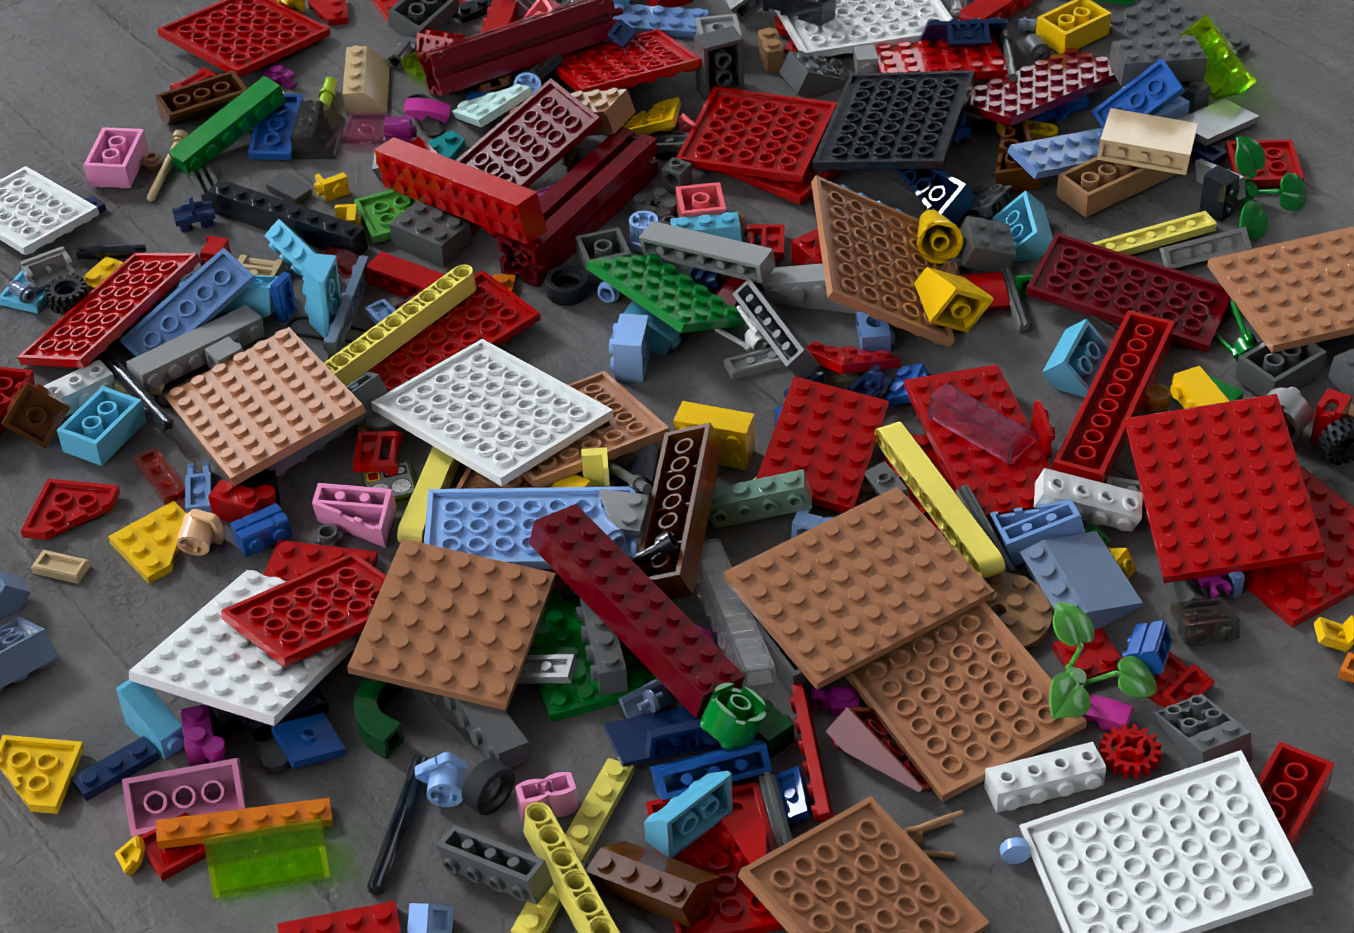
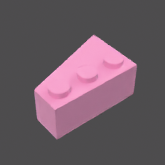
M318 483L312 502L318 522L332 524L338 530L386 548L397 509L392 489Z

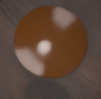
M508 73L478 83L475 90L480 92H496L513 83L515 77Z

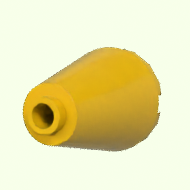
M936 210L925 211L919 219L917 235L919 253L925 260L936 264L945 263L950 258L954 259L961 251L963 245V237L959 227Z

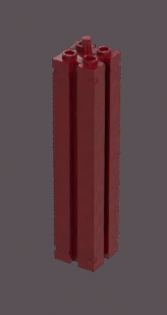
M578 0L429 49V51L417 53L421 69L424 70L426 76L424 79L429 94L443 96L452 91H458L538 64L558 53L564 55L608 40L607 34L618 22L613 17L622 15L623 10L621 7L615 8L612 0Z
M623 126L615 134H610L539 198L548 230L546 233L528 245L502 234L497 236L498 251L504 253L499 259L501 273L516 275V278L521 275L523 276V282L539 287L550 270L561 266L576 252L575 236L597 232L638 194L652 178L658 175V160L654 157L657 153V138L643 133L637 137L634 130Z

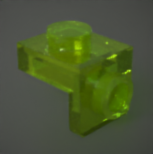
M419 51L402 57L401 62L407 78L422 80L426 77L417 53H420Z

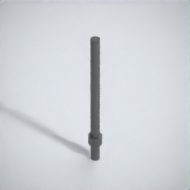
M1004 29L999 37L1001 46H1003L1009 80L1014 82L1017 80V73L1011 48L1012 37L1008 30Z
M608 461L609 472L628 483L630 488L645 494L652 492V485L647 483L644 477L633 475L613 462Z

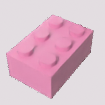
M102 128L83 165L88 186L131 188L142 165V160H144L148 152L144 129Z

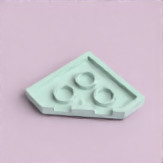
M517 84L495 93L491 92L479 98L463 101L452 112L456 119L483 127L529 98L533 93L530 87Z

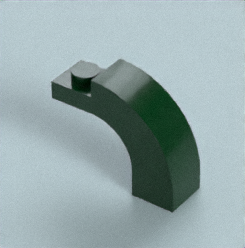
M365 679L358 688L354 698V714L358 733L367 748L377 755L388 759L404 742L401 723L386 716L382 711L403 689V686L379 680L373 683Z

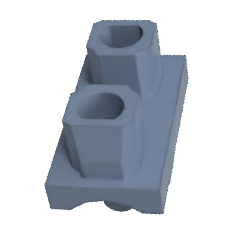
M658 678L618 698L626 719L656 713L673 703L667 688Z

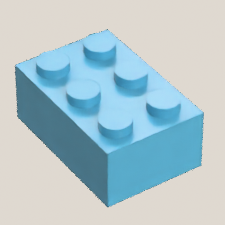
M102 386L57 429L63 452L103 466L147 422L142 400Z

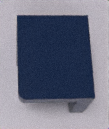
M621 19L607 34L611 44L614 45L616 43L623 49L626 48L632 39L635 42L639 39L636 30Z

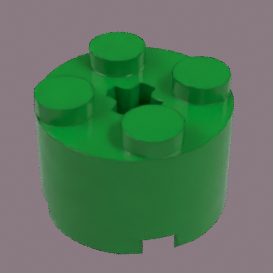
M723 683L715 688L700 722L701 728L718 740L720 745L727 750L751 744L766 716L764 700L756 692L743 686L742 690L733 688L734 683Z

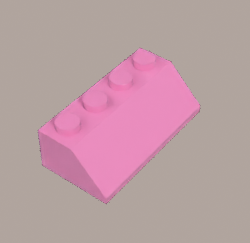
M239 758L122 779L131 836L145 834L155 829L156 820L174 818L185 812L190 816L246 808Z

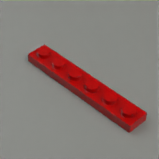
M802 682L791 685L793 697H790L789 701L793 713H797L798 716L793 720L798 735H802V739H798L799 748L802 756L806 755L807 759L802 761L806 777L811 779V782L807 783V788L811 799H815L816 803L811 805L816 822L821 821V823H824L833 818L834 813L810 701Z

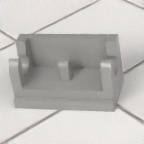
M63 246L20 262L24 278L28 285L35 289V292L47 288V284L52 283L51 280L54 278L59 280V276L66 278V275L69 274L71 277L76 275L75 270L70 264L72 260Z

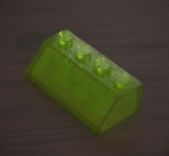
M1208 14L1203 15L1177 36H1195L1208 59L1204 80L1202 81L1210 85L1209 95L1213 100L1240 95L1257 81L1218 24Z
M322 816L207 836L204 839L213 899L331 877Z

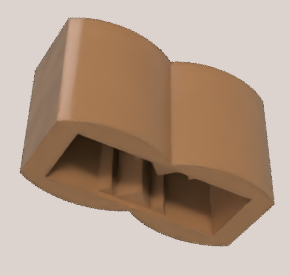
M765 28L758 32L759 58L763 61V69L767 73L780 72L783 65V44L779 40L778 31L774 28Z

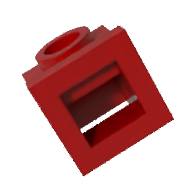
M208 235L206 237L207 244L200 251V265L203 266L223 247L231 254L229 240Z

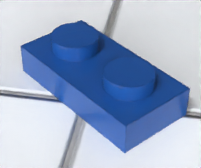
M799 766L776 774L775 779L788 825L812 817L803 772Z

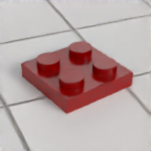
M1102 628L1094 630V639L1089 643H1083L1084 648L1074 664V668H1080L1085 672L1087 680L1112 671H1119L1118 663L1122 659V656ZM1062 641L1054 642L1052 651L1065 669V666L1069 664L1076 652L1077 645L1068 646Z

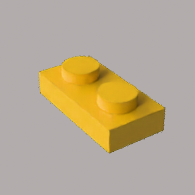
M107 256L82 277L86 281L88 292H91L124 262Z

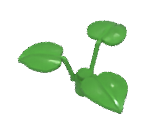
M1064 602L1055 604L1053 628L1056 636L1068 646L1077 645V650L1069 664L1065 666L1066 672L1057 674L1051 682L1049 702L1052 719L1078 718L1085 715L1090 709V697L1083 687L1111 677H1119L1118 686L1120 690L1132 698L1145 699L1157 692V684L1151 670L1144 661L1135 656L1122 658L1118 663L1119 671H1112L1087 680L1085 672L1080 668H1074V664L1084 648L1083 643H1089L1094 639L1093 624L1087 614L1078 607Z

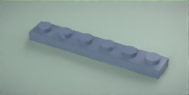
M359 256L356 265H353L351 279L347 280L346 291L341 295L340 307L336 308L334 322L330 323L329 335L324 338L323 346L324 350L327 351L328 359L341 351L345 344L368 284L365 267L369 264L368 256Z

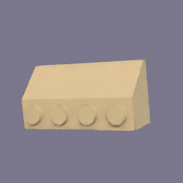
M356 45L346 47L343 100L346 115L388 112L390 64L388 60L368 46Z

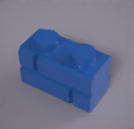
M277 503L230 523L233 540L245 557L253 553H259L263 549L278 543L279 540L285 541L287 538L292 537L290 522Z
M1162 620L1151 622V625L1148 623L1136 624L1132 636H1128V649L1123 651L1122 657L1135 656L1146 663L1153 675L1162 674L1173 641L1167 623Z

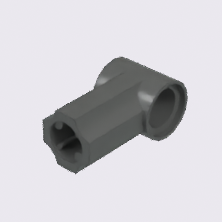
M406 35L398 37L396 48L388 56V63L394 69L400 70L414 56L416 37Z

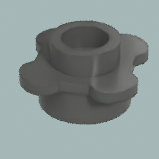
M325 524L318 528L317 535L313 537V542L315 544L335 546L337 541L344 538V534L338 531L336 526Z

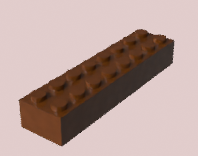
M711 423L670 431L664 434L639 552L655 544L658 536L666 531H670L678 544V550L670 554L665 553L662 555L659 553L637 566L670 600L694 595L723 442Z

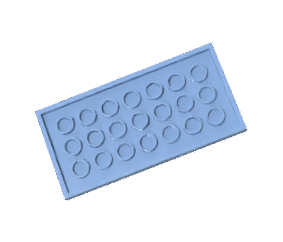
M630 486L428 489L424 543L530 568L553 569L529 544L534 520L577 504L591 519L606 516L604 505L599 499L600 489L636 493V491L630 488ZM625 537L626 542L621 550L628 557L636 554V538Z

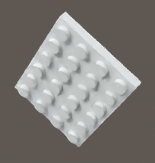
M27 166L0 180V240L24 255L34 253L43 245L52 243L56 238L65 233L72 232L74 228L83 223H88L92 218L100 215L95 205Z

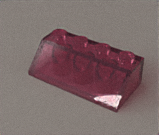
M944 383L930 395L928 418L1008 464H1011L1039 439L1040 434L948 383Z

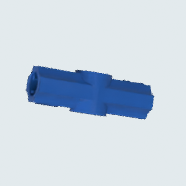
M1083 95L1027 120L1044 122L1055 119L1058 122L1064 121L1071 113L1089 108L1090 101L1088 95Z

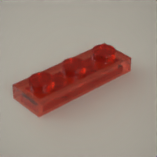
M156 447L133 456L135 465L164 505L185 497V486Z

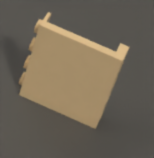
M1111 108L1100 139L1097 160L1186 175L1198 123Z

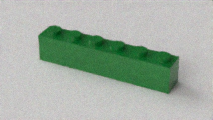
M263 76L168 151L175 167L189 177L190 171L198 172V169L203 168L286 102L280 85Z

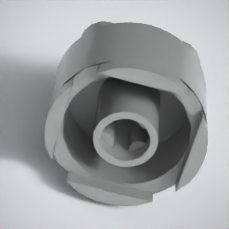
M1275 388L1267 395H1278L1292 443H1294L1310 423L1314 413L1297 388Z

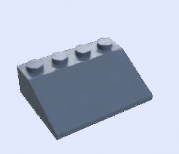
M1097 531L1044 539L1020 551L1027 571L1050 604L1053 613L1055 612V604L1058 602L1072 604L1087 614L1094 630L1144 606Z
M20 616L0 627V692L4 690V686L26 679L28 673L33 670H41L51 665L52 660L58 657L46 630Z

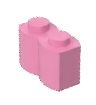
M558 772L544 779H531L515 786L518 810L523 824L526 808L535 802L548 805L555 817L568 816L578 810L577 790L571 772Z

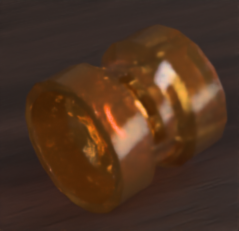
M1152 384L1146 388V401L1143 409L1146 415L1168 412L1171 392L1167 386Z

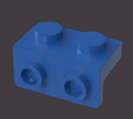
M923 363L903 366L898 369L885 399L889 401V407L911 402L904 388L905 379L932 375Z

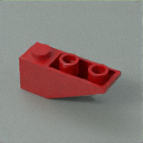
M753 806L721 819L722 831L719 832L720 841L725 849L729 848L732 852L733 861L739 870L766 855V825Z

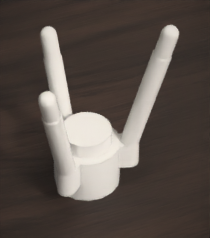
M739 305L737 310L750 327L745 333V342L720 328L715 329L722 336L742 346L747 352L751 349L753 351L765 349L768 345V341Z

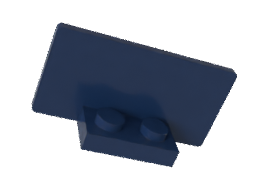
M1000 17L981 20L980 18H972L970 20L956 18L949 21L933 19L926 23L918 39L919 41H939V39L947 38L948 47L989 46L991 43L990 35L998 40L1008 24V19H1001Z
M685 707L604 724L605 733L623 767L721 746L718 740L701 728L702 716L696 719Z

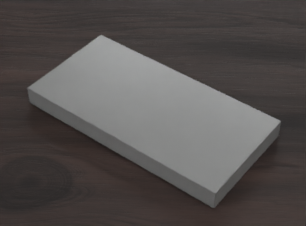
M1223 99L1177 120L1198 123L1195 141L1207 146L1258 123L1259 116Z

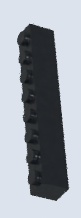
M222 179L207 191L209 201H212L216 214L269 231L276 221L280 219L308 245L355 261L368 249L366 231L363 226Z

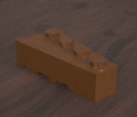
M1026 120L1012 126L1002 124L995 178L996 184H1002V186L1012 185L1008 193L1040 189V178L1034 179L1007 152L1010 145L1032 141Z

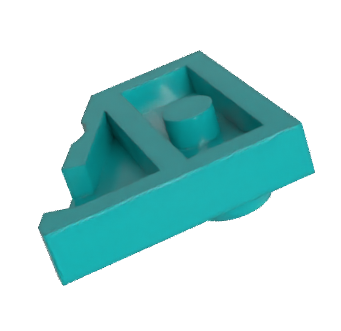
M453 130L427 142L439 155L455 160L457 154L466 146L465 139Z

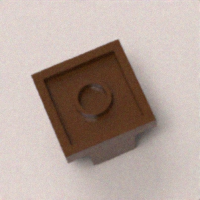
M26 382L22 389H18L8 405V412L1 424L46 448L71 406L60 400L58 394L38 383L35 386Z

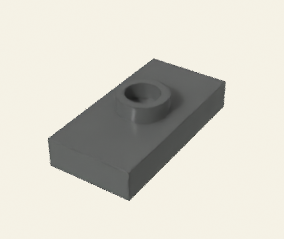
M885 461L865 471V480L878 496L895 487H898L906 496L909 495L907 487Z

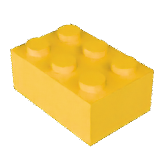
M1072 0L1037 17L1036 34L1040 35L1048 46L1058 53H1063L1068 48L1079 49L1109 34L1111 12L1091 0Z
M682 401L673 420L674 431L711 423L723 442L719 465L747 470L755 452L754 414Z

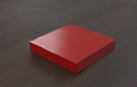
M185 812V813H183V814H181V815H179V816H177V817L189 816V815L187 814V812ZM156 828L140 836L143 838L145 845L144 856L161 881L214 854L213 848L209 843L158 849Z

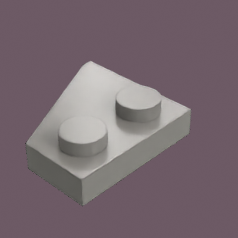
M600 489L599 499L604 505L606 517L623 531L625 537L640 539L649 505V495Z

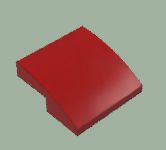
M1001 271L957 275L964 277L993 297V302L985 312L1008 310L1010 308L1009 296Z
M1169 651L1162 674L1153 675L1157 684V692L1148 699L1166 708L1169 705L1187 700L1192 696L1204 694L1215 681L1196 664L1189 668Z

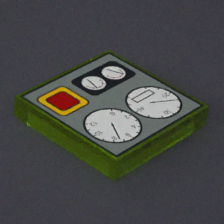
M409 460L398 462L399 471L393 476L387 475L385 472L360 473L363 487L392 489L396 504L409 501L416 487Z

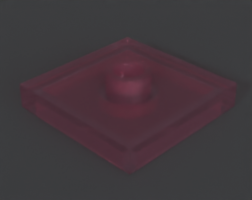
M349 113L341 136L342 144H384L386 140L384 135L385 118L391 117V114Z

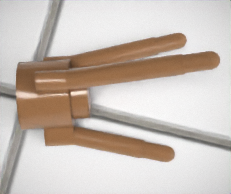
M959 810L917 826L907 827L903 831L920 848L925 846L923 833L952 824V819L962 816L964 811ZM922 850L928 857H956V854L953 852Z

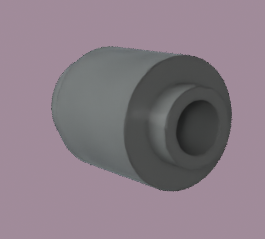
M1031 34L1026 37L1024 49L1035 62L1046 60L1050 55V47L1044 39L1037 34Z

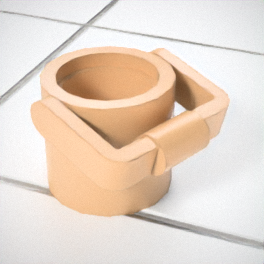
M192 509L183 517L176 544L180 550L187 554L195 556L205 555L208 553L211 543L222 545L226 538V533L217 515Z

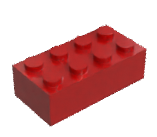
M1279 741L1257 781L1293 851H1295L1330 786L1335 763Z

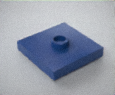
M324 712L272 726L271 732L293 769L345 755L346 748Z

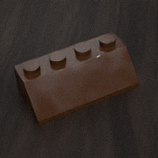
M232 70L156 94L155 98L159 116L165 125L169 126L187 119L197 118L209 112H216L227 106L246 91L247 88L235 71Z
M627 841L601 847L585 870L596 891L690 928L694 926L722 881L720 876Z

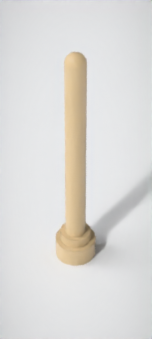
M181 129L175 130L171 137V149L189 134ZM169 153L146 197L149 202H153L156 199L173 164Z

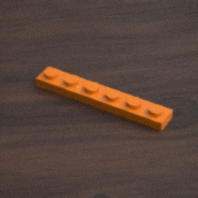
M330 798L156 820L158 849L333 827Z

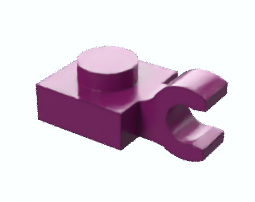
M280 64L274 65L269 70L263 72V76H266L278 85H284L287 89L297 86L291 80L295 77L294 73Z
M830 687V693L821 688L818 690L816 688L811 689L812 699L810 702L812 710L830 709L831 715H840L847 707H859L858 692L854 687Z

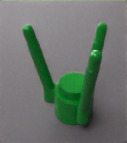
M1232 301L1231 306L1243 336L1236 340L1235 348L1217 333L1214 338L1231 352L1233 358H1238L1255 348L1256 345L1250 329L1246 330L1235 301Z

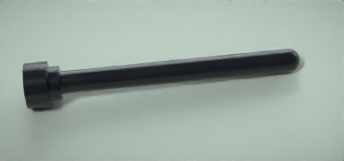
M666 531L658 536L655 544L629 558L638 565L659 553L662 555L665 553L670 554L678 550V544L672 533ZM572 588L563 594V598L566 601L579 597Z

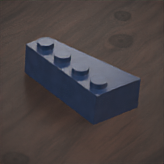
M896 169L929 210L938 211L954 224L961 220L978 199L965 183L940 169Z

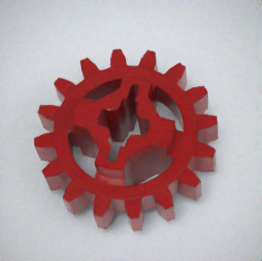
M1122 724L1121 730L1113 726L1111 727L1110 734L1106 732L1103 734V740H1100L1099 752L1102 760L1105 761L1106 769L1113 768L1114 776L1120 772L1123 773L1124 779H1127L1129 775H1133L1138 780L1141 773L1148 777L1151 770L1156 771L1158 769V763L1161 762L1162 756L1161 742H1156L1157 736L1155 734L1148 736L1147 728L1139 731L1136 724H1133L1132 729H1128L1125 724Z

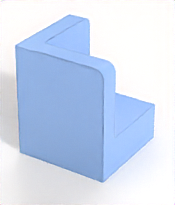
M410 903L407 933H452L454 906Z

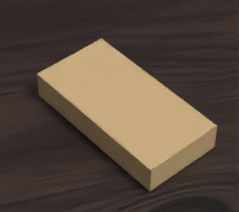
M43 550L31 566L33 574L78 584L90 568V562L87 559Z

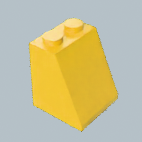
M929 267L925 268L914 283L930 323L968 333L993 302L992 296L964 277Z

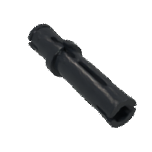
M97 243V245L92 246L77 245L76 250H78L76 251L78 260L97 259L101 261L106 256L110 258H129L134 253L147 252L146 244L103 245L102 243Z

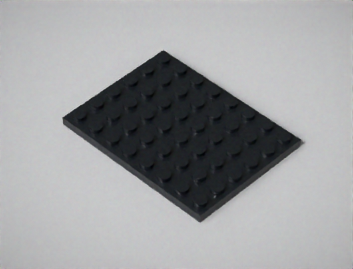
M975 70L850 74L812 162L813 170L851 171L864 169L872 171L874 169H886L892 171L896 169H943L975 81Z

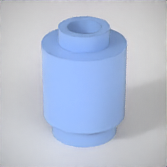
M606 516L592 519L622 549L626 542L623 531Z

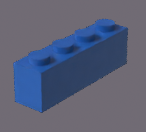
M756 739L747 746L735 747L733 750L722 748L652 766L650 770L656 795L665 800L679 796L694 781L700 780L709 773L728 771L731 773L733 782L764 774V772H771L772 768L766 743Z

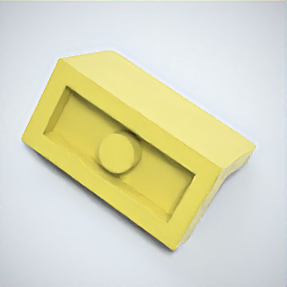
M607 447L581 449L583 478L590 480L591 487H610Z

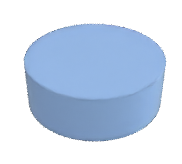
M1014 837L1007 839L1000 846L1002 860L1008 864L1022 863L1031 855L1029 843L1023 838Z

